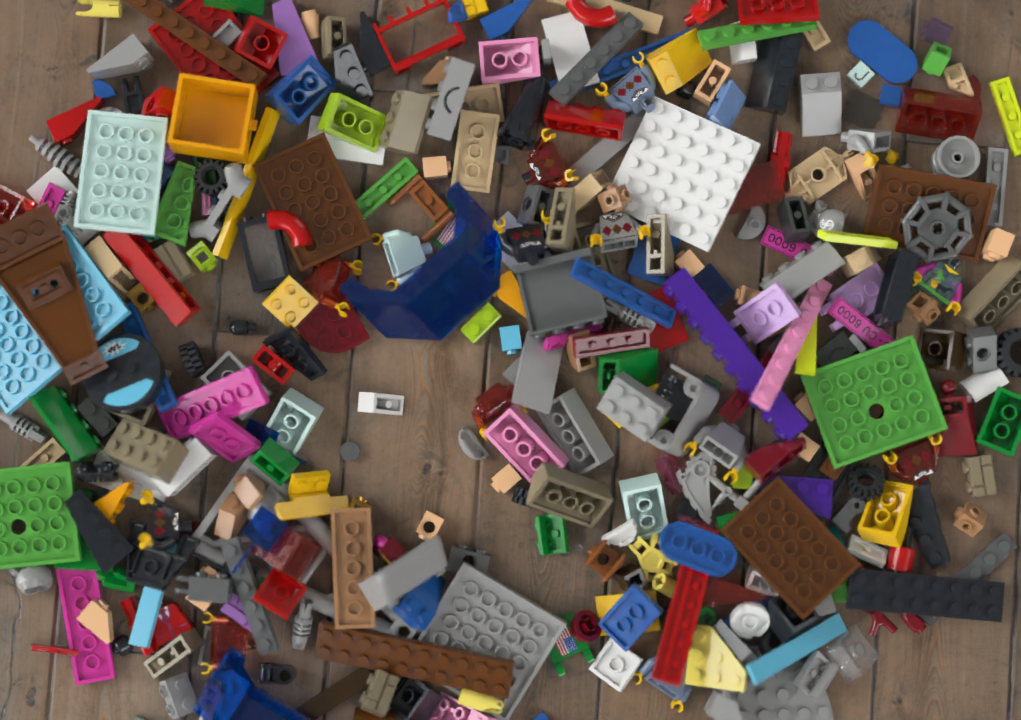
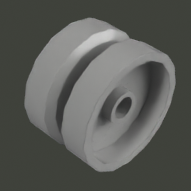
M956 135L947 138L934 150L931 156L933 173L966 179L976 171L980 164L978 146L973 140L965 136Z

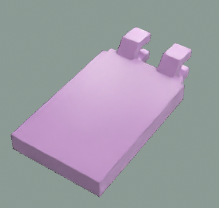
M874 263L827 295L828 298L826 300L828 303L821 307L819 314L821 316L825 315L838 296L842 297L865 317L874 311L884 275L879 265ZM836 320L828 327L834 332L843 325Z
M778 281L735 310L733 313L736 317L728 323L732 328L742 324L747 331V334L740 338L744 344L751 340L757 344L800 316L802 312L781 282Z

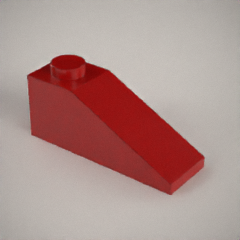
M99 96L47 120L46 123L55 142L63 146L73 143V139L79 137L86 128L88 110L99 111L105 104L104 100Z

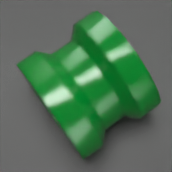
M707 606L701 607L697 622L700 625L713 626L717 619L715 611Z

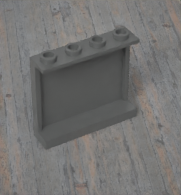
M591 247L540 259L539 263L535 266L529 265L528 262L513 266L514 274L517 275L530 331L528 333L529 336H534L535 339L546 337L547 332L553 331L554 334L566 332L565 328L573 326V330L584 328L585 323L592 322L593 325L604 323V319L608 318L603 294L570 277L575 259L578 257L596 266Z

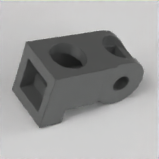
M850 497L831 516L829 521L842 533L847 534L852 528L848 523L856 514L864 511V500L860 501V497H857V499Z

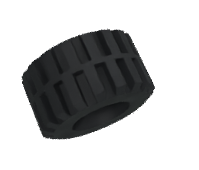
M1021 328L1002 332L1000 337H997V366L1004 372L1005 376H1011L1012 378L1021 377V364L1015 363L1010 357L1011 345L1015 341L1021 342Z

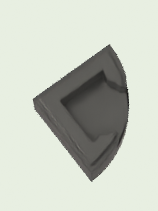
M496 145L494 158L498 163L509 167L510 146Z

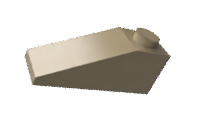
M555 187L545 244L554 252H572L576 235L575 189Z
M667 214L647 215V226L650 227L651 237L647 236L646 274L655 277L673 276L674 253Z
M192 628L180 634L143 662L152 678L155 679L191 655L205 643L196 629Z

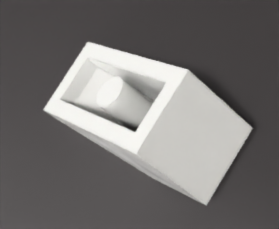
M359 392L357 412L403 416L404 396Z

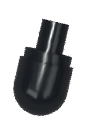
M234 320L229 325V331L237 336L246 335L249 331H257V324L248 323L247 320Z

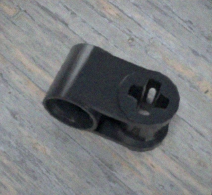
M270 662L258 663L260 667L258 684L288 685L296 678L297 672L292 665ZM283 670L290 672L291 677L289 680L283 678Z

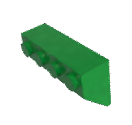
M52 385L31 395L29 400L73 461L80 463L88 462L103 450L101 446L102 440L97 434L93 435L90 431L91 425L85 418L82 419L78 414L80 411L73 402L70 403L67 399L69 395L63 387L59 388Z

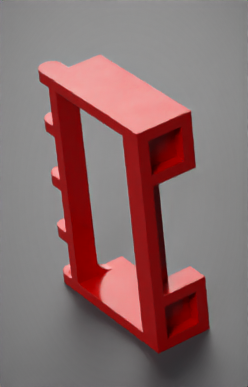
M423 0L425 7L411 12L410 8L406 7L408 15L394 21L390 15L387 16L390 21L389 24L378 28L376 23L372 24L396 76L413 69L414 64L445 49L451 51L466 43V38L458 22L453 25L457 35L395 64L381 36L385 31L440 5H444L448 13L450 5L447 0H438L429 4L428 0Z

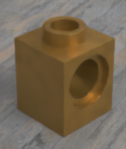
M140 282L126 293L128 298L143 313H150L157 307L156 301L144 290ZM142 294L148 295V301L145 304L140 302Z

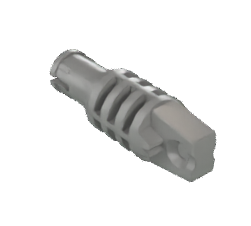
M611 298L607 299L606 302L613 305V307L605 304L606 310L617 315L620 321L633 328L647 326L650 328V334L656 326L654 321L619 304Z
M0 407V420L10 425L9 428L31 442L35 440L42 444L46 441L48 435L40 430L41 427L22 415L6 414L3 408Z
M307 598L301 599L299 613L295 616L292 630V648L304 650L310 636L313 621L311 611L314 603L310 598L307 605Z

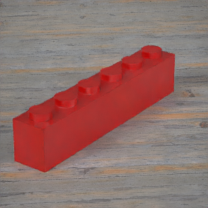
M109 231L103 235L108 246L117 253L120 261L126 264L132 275L143 285L144 290L156 301V305L166 313L171 323L175 326L186 324L201 309L141 235Z

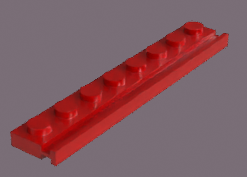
M696 526L701 529L712 532L714 534H720V531H716L702 526ZM680 565L651 679L680 687L709 575Z

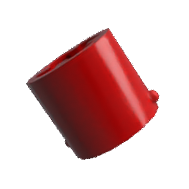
M890 546L886 568L911 573L916 549Z

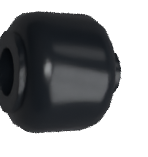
M688 81L676 89V95L689 100L693 97L696 90L695 83Z
M122 634L113 640L112 644L114 647L112 650L116 655L119 653L121 656H125L133 650V645L128 644L130 639L127 635Z

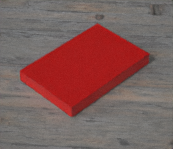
M663 287L647 293L675 309L672 298L669 300L662 292ZM677 311L671 328L667 329L656 323L654 330L650 334V348H658V353L689 340Z

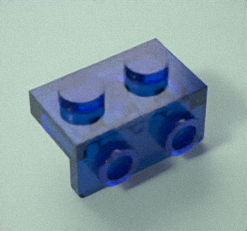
M711 263L693 277L716 308L720 307L735 294L734 290Z

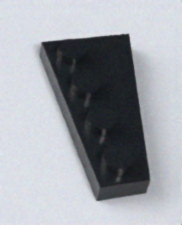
M930 482L913 490L907 525L909 528H914L913 536L931 569L948 563L951 558L945 536L942 533L941 521L936 511L935 499L931 492L932 488Z
M81 489L77 490L64 502L103 575L134 548Z

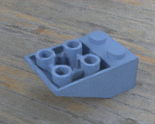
M730 79L728 84L723 83L705 119L729 130L746 100V96L733 80Z

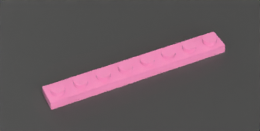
M823 278L807 288L798 305L802 314L789 323L750 399L766 411L771 408L833 286Z

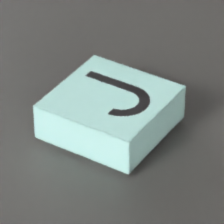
M860 61L846 76L861 89L875 73Z

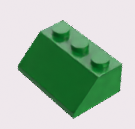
M998 386L975 442L1006 457H1013L1021 439V395Z

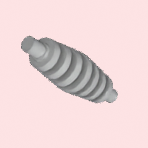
M35 134L30 135L28 140L35 144V150L38 152L42 150L41 155L43 157L48 155L47 160L50 163L54 161L53 166L56 168L60 166L59 169L62 171L68 168L67 174L72 175L75 172L74 177L80 178L81 166L79 165L81 161L78 158L74 160L75 155L73 153L68 155L69 150L66 148L62 149V146L59 144L54 147L55 142L52 140L47 143L48 138L46 137L39 138Z

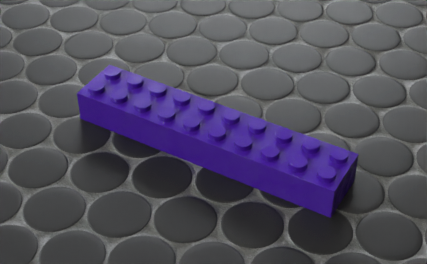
M685 267L666 280L662 285L664 295L669 300L672 298L676 303L675 309L680 315L684 314L688 318L686 322L693 331L696 329L699 332L701 342L705 346H710L713 350L711 354L717 362L721 360L725 366L723 369L730 378L732 376L735 378L737 388L742 393L746 392L750 397L748 401L754 409L758 408L761 411L760 417L767 425H772L774 435L779 440L788 441L808 426L807 422L781 389L771 408L767 411L750 400L765 369Z

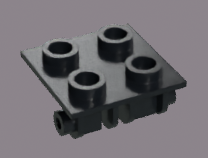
M664 373L656 394L672 404L666 417L680 423L694 399L685 394L683 390L685 381Z
M105 461L95 465L94 462H82L71 475H77L78 481L81 480L82 482H97V475H99V482H103L104 475V482H114L119 479V473L115 472L120 464H113L112 461Z

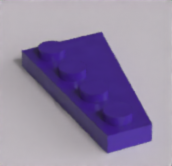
M773 475L755 493V495L760 493L778 476L813 514L831 520L833 480Z

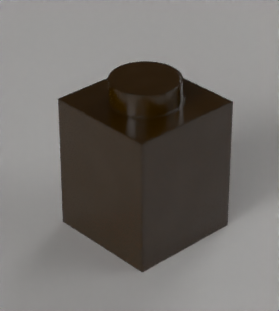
M632 563L615 571L620 588L625 592L634 583L641 589L648 585L641 568Z

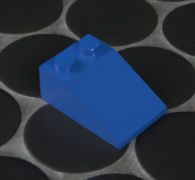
M310 55L279 80L264 97L289 125H299L335 87V80L315 57Z
M435 574L399 597V603L390 609L412 629L425 631L436 615L446 580L441 575L438 577Z

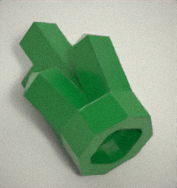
M120 566L114 568V573L107 572L104 575L102 572L96 573L97 580H101L103 586L109 589L130 593L135 591L136 584L125 580L126 569Z

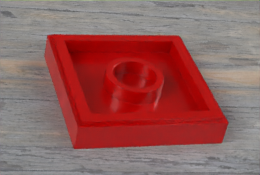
M274 567L253 596V600L287 620L308 590V586L279 568Z

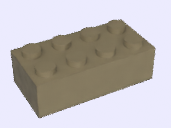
M122 418L102 452L121 465L170 485L190 450L176 439Z

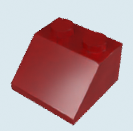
M250 15L233 51L271 70L288 34Z

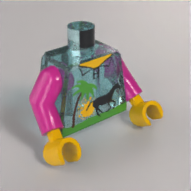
M952 258L947 264L939 261L918 266L915 270L913 286H917L928 296L935 298L941 306L944 307L949 304L946 312L952 309L954 316H956L961 310L962 277L956 273L961 262Z

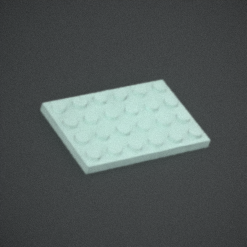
M88 110L74 228L155 236L169 123L168 118Z

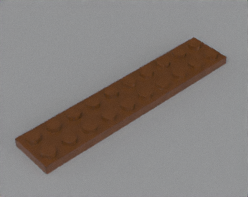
M320 620L318 626L315 658L375 671L382 670L389 674L458 689L464 687L500 698H509L515 664L514 660L363 628L335 629V622Z

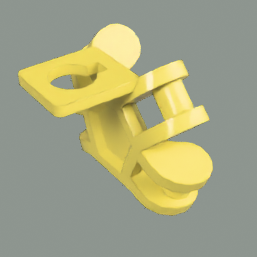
M655 532L650 538L649 545L640 536L637 537L638 540L633 545H628L637 555L647 584L648 582H653L654 579L657 580L655 576L660 572L672 576L673 566L678 565V563L667 559L660 550L654 548L655 544L659 545V536ZM644 546L646 550L640 554L638 550Z

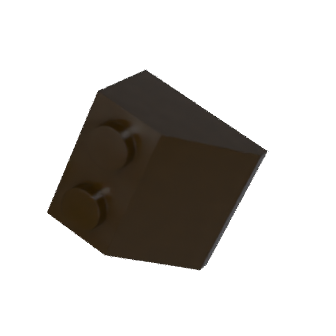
M921 328L918 350L925 368L962 373L966 347L965 337H967V334L953 330Z

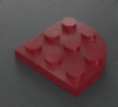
M342 287L335 290L338 294L332 299L329 295H326L317 300L318 304L296 326L302 338L309 345L323 352H346L371 339L344 290L342 291ZM324 298L339 304L346 302L350 310L343 308L341 311L347 313V317L340 316L337 309L324 303Z

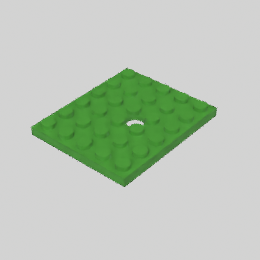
M913 335L816 369L815 376L799 375L833 469L948 429ZM872 404H879L883 407L884 414L880 419H873L869 415V408Z
M72 461L0 469V569L82 560L79 529L64 503L75 493L74 477L71 475L73 472ZM16 519H21L26 524V530L21 535L12 530V523Z

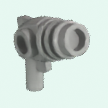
M69 190L66 193L68 198L64 197L67 201H61L65 205L59 204L54 216L60 227L66 225L77 236H80L83 230L74 228L75 216H73L74 209L72 208H75L74 203H77L75 200H77L78 194Z

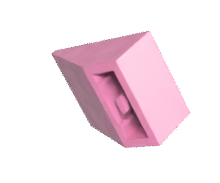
M443 691L440 694L444 698L429 718V720H499L487 712L458 704V698Z

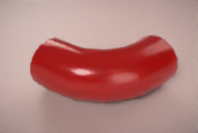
M568 0L565 3L575 20L585 26L603 28L617 23L616 15L610 5L603 8H593L585 0Z
M285 210L267 211V222L270 230H283L287 232L291 237L293 247L312 245L308 227L299 216Z

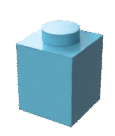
M519 325L499 327L502 351H507V355L519 353L518 350L522 349Z

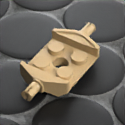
M824 146L786 173L789 189L778 197L779 200H782L784 197L802 196L804 203L810 205L847 179L844 162L855 155L854 152L848 149L838 155L833 150ZM814 170L822 172L823 178L821 180L813 178L812 173Z

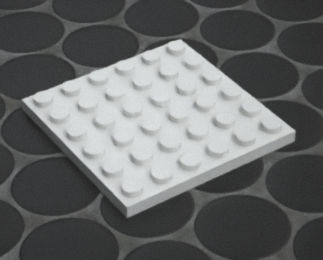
M654 96L652 102L655 104V108L650 113L646 112L612 184L617 183V186L625 184L630 192L632 202L625 205L626 209L621 212H627L628 215L647 223V215L667 214L670 235L709 253L761 144Z

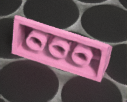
M513 403L483 432L530 484L533 474L543 461L563 468L569 461L566 454L518 404Z

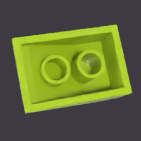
M330 93L317 130L376 153L380 143V136L386 126L387 115L343 94Z

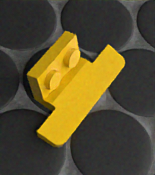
M328 470L292 473L287 490L290 501L275 503V510L278 518L281 520L331 515V509L349 507L348 495L330 497L327 488L331 474Z

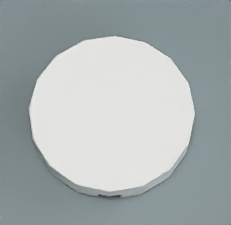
M744 602L734 608L730 615V626L733 632L741 638L752 639L755 636L759 637L768 630L770 625L769 613L760 603Z

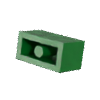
M271 437L267 439L250 460L279 486L290 477L300 463Z

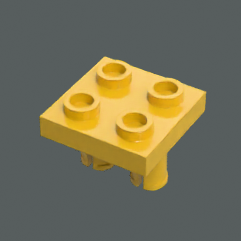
M289 275L266 298L262 305L286 327L292 325L295 328L318 304V301Z

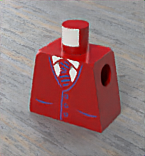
M164 598L162 599L154 629V636L158 646L195 627L194 623L176 601L167 605Z

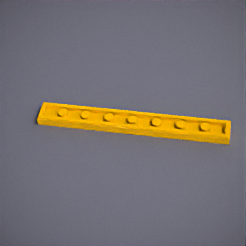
M266 107L248 154L247 164L243 168L244 175L250 178L252 182L240 199L233 196L213 250V255L225 260L228 259L238 232L237 223H240L257 180V174L252 165L264 160L280 114L272 108Z

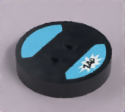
M130 333L115 334L100 341L97 345L108 367L83 379L85 389L90 398L105 410L116 414H131L149 406L159 395L165 380V365L159 351L144 338Z

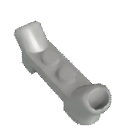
M240 163L228 164L224 168L228 187L221 190L217 196L220 199L217 205L213 204L207 212L210 215L209 218L192 221L189 224V235L193 239L205 238L213 243L223 225L219 218L233 196L240 199L250 186L252 180L244 175Z

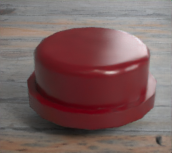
M590 610L577 612L570 622L572 636L579 642L597 640L602 631L597 625L600 621L598 616Z

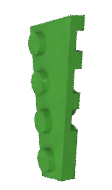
M178 161L158 207L155 236L186 247L195 190L193 174L196 173L194 170L197 167Z

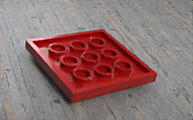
M736 0L740 25L819 21L820 18L817 0Z

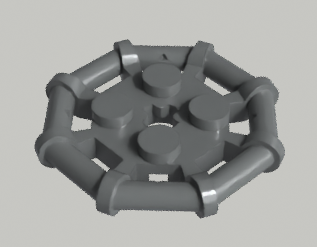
M946 191L942 194L917 197V201L907 214L901 217L900 222H902L905 241L903 246L905 249L920 254L919 257L928 264L952 258L955 260L968 241L974 237L970 215L971 208L962 204L951 196L950 192ZM941 202V207L939 208L933 207L929 209L927 206L930 203ZM948 204L958 210L955 215L946 209ZM922 207L925 212L918 221L913 220ZM963 218L964 230H959L958 219ZM939 223H941L942 231H936L934 233L933 226L935 224L938 225ZM911 226H917L918 237L912 239ZM957 236H961V239L952 248L951 243ZM923 242L929 247L928 251H924L917 244ZM938 247H946L948 250L946 252L934 253V250L938 249Z

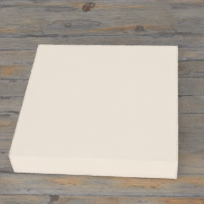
M610 637L589 667V670L621 693L644 660L630 649L625 652Z

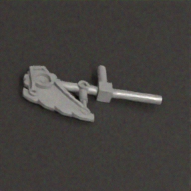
M701 451L697 456L693 455L690 457V461L687 460L685 472H681L680 468L676 472V477L680 486L682 484L683 493L688 499L689 497L691 506L695 511L698 509L700 517L709 524L712 521L710 517L713 510L718 505L720 506L727 496L734 501L733 505L742 510L762 485L755 480L744 495L739 496L730 486H727L716 477L715 471L717 466L714 465V459ZM710 482L722 491L715 499L712 507L710 502Z

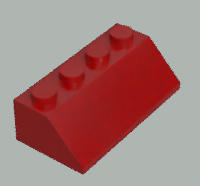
M553 100L548 101L544 113L545 128H551L550 130L622 141L626 113L619 109L603 110L604 108L600 106L585 107L581 103L566 104L563 107L558 101Z

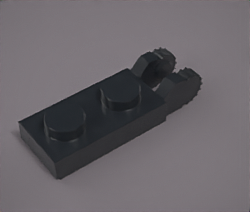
M133 76L135 91L129 92L127 79L123 78L121 82L126 114L141 115L144 94L141 90L139 76Z

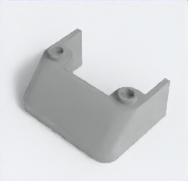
M671 363L670 368L687 377L683 390L687 396L694 400L674 434L668 430L661 429L647 442L674 456L683 457L691 449L687 448L684 451L685 445L693 442V438L703 428L719 400V392L715 387Z
M438 534L431 537L375 575L358 584L374 611L388 606V608L393 607L399 603V597L435 574L438 577L447 571L445 567L448 563L442 540Z

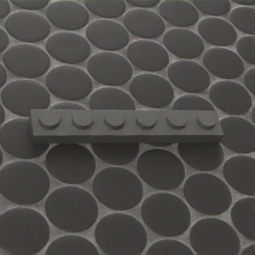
M628 12L549 91V95L564 107L643 28V23Z
M1001 532L956 573L953 578L982 580L1015 550L1017 545L1005 532ZM919 615L930 627L940 618L936 617L933 619L931 616Z
M240 536L221 542L222 552L260 656L279 650L281 647L266 607L253 600V596L259 587Z

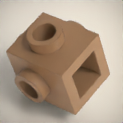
M617 183L605 187L607 191L597 194L603 213L614 210L615 213L626 209L625 205L632 202L630 192L625 184L617 186Z
M922 291L907 303L912 312L911 317L917 323L922 322L927 327L941 314L938 308V301Z
M967 501L963 507L959 506L954 512L955 520L953 525L974 537L984 527L988 514Z

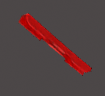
M31 644L32 651L79 656V650Z

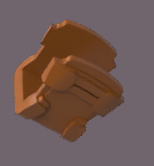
M606 539L601 540L597 546L593 544L586 552L588 556L584 560L585 568L590 565L603 576L601 582L608 581L623 564L626 557L624 553L620 556L607 545L608 540ZM602 553L607 554L609 557L608 563L601 565L597 560L598 556Z

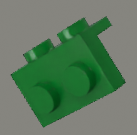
M552 514L536 516L534 527L537 531V548L540 551V556L570 552L566 519Z

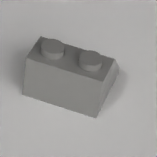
M713 688L704 707L706 714L717 720H743L737 702L732 697L733 694L725 689L717 690Z

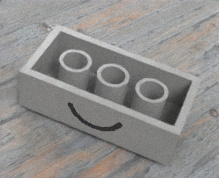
M452 57L451 61L447 60L444 72L447 73L445 80H440L437 89L440 92L439 99H434L431 108L434 114L432 118L428 117L425 129H428L427 134L451 141L475 64Z

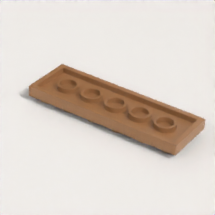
M371 507L331 509L335 629L375 628V611L358 586L359 583L374 575Z

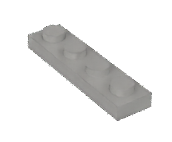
M987 148L984 182L997 185L987 224L988 227L1000 228L1003 223L1008 149Z

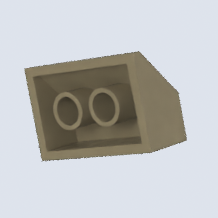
M396 90L391 99L390 112L386 116L385 129L380 136V147L398 154H418L434 97L407 90Z

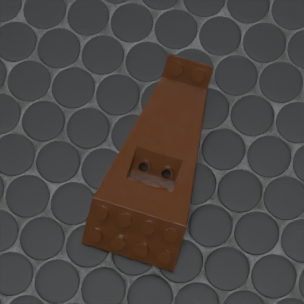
M47 202L0 224V284L61 366L71 385L107 368L108 364L96 342L66 236ZM54 279L58 283L57 285H51L50 281ZM38 289L40 292L35 295L32 293V290Z

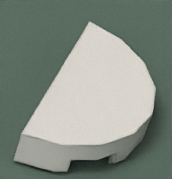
M634 518L604 534L601 540L606 539L608 540L606 544L619 545V547L629 545L634 541L637 533V524Z

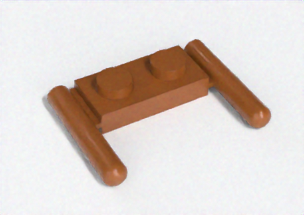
M417 173L388 200V204L394 206L409 192L436 223L420 238L422 243H427L456 216L422 176Z

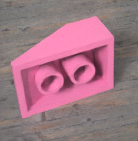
M537 37L478 42L482 85L503 84L541 77Z

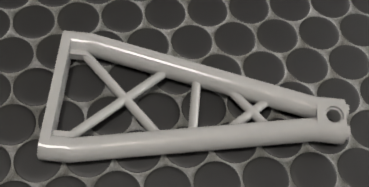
M254 452L244 461L192 535V537L201 540V543L194 552L220 566H223L225 557L222 549L217 547H221L220 543L225 540L222 538L213 540L206 533L217 519L219 508L229 493H235L233 491L235 484L233 481L240 472L243 474L248 469L266 483V488L270 485L274 486L283 496L285 502L290 501L287 493L289 483L285 481L279 486L250 461L255 455ZM320 516L298 518L296 520L300 525L272 529L270 534L273 537L307 531L322 546L299 579L303 584L307 583L327 553L332 557L331 528ZM259 532L238 535L242 543L264 539ZM264 539L269 569L250 562V564L259 568L255 576L257 582L261 576L267 578L272 569L276 567L272 540L267 541ZM308 587V590L302 597L307 598L306 605L310 598L314 601L312 610L335 619L334 593L324 594ZM388 606L380 610L392 622L375 615L376 627L363 628L412 639L414 634L419 635L422 631L412 629ZM407 626L410 634L407 636L401 635L399 628Z

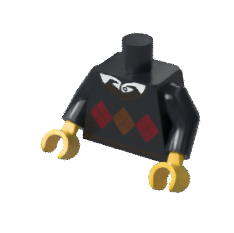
M543 210L541 212V219L545 222L544 226L542 223L505 229L504 232L506 220L501 217L502 225H497L494 219L492 226L499 233L497 236L502 251L514 257L517 263L528 262L529 265L535 266L539 263L540 259L545 258V252L550 249L545 244L550 217H545Z
M149 490L141 493L145 497L140 499V503L142 505L149 503L150 505L147 506L146 533L141 534L138 540H142L139 544L141 549L147 547L148 549L163 552L175 544H179L181 532H192V520H181L178 509L155 497L153 498V493Z

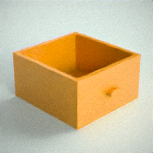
M180 73L167 141L172 153L247 164L252 131L257 130L258 120H254L258 101L256 86Z

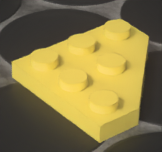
M696 624L688 654L685 684L745 692L747 670L736 659L734 653L720 638L714 627Z

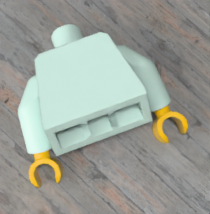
M399 229L385 232L383 235L378 233L372 235L373 238H380L377 243L373 244L376 246L383 245L393 278H397V280L387 281L386 285L391 282L395 284V288L390 291H396L399 285L403 286L414 280L422 270V264L426 262L425 255L432 253V246L429 242L421 244L418 236H412L410 233Z

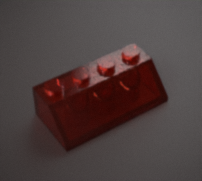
M904 86L900 105L897 109L894 131L943 140L956 135L965 136L973 140L983 113L981 99Z

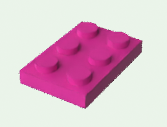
M219 410L190 427L192 435L232 464L261 447V441Z

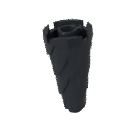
M541 73V77L526 80L510 113L507 115L502 126L499 127L497 138L502 136L500 141L515 149L522 150L523 146H528L526 151H532L535 147V140L540 125L539 121L544 106L543 101L547 91V80Z

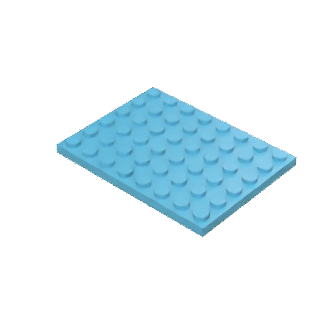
M63 225L61 229L66 236L97 342L130 315L131 312L74 233L66 225ZM54 279L50 281L51 285H57L58 283ZM0 284V405L6 414L11 415L29 400L31 395L36 394L61 373L63 369ZM38 289L32 290V293L35 295L40 292Z

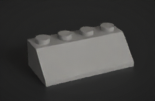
M818 240L811 245V249L807 252L802 251L795 255V260L792 262H785L780 265L778 271L773 275L772 273L765 275L759 285L764 291L780 281L793 299L845 264V262L828 241Z
M575 388L553 399L549 414L536 411L555 444L569 458L567 464L572 472L582 475L614 456Z

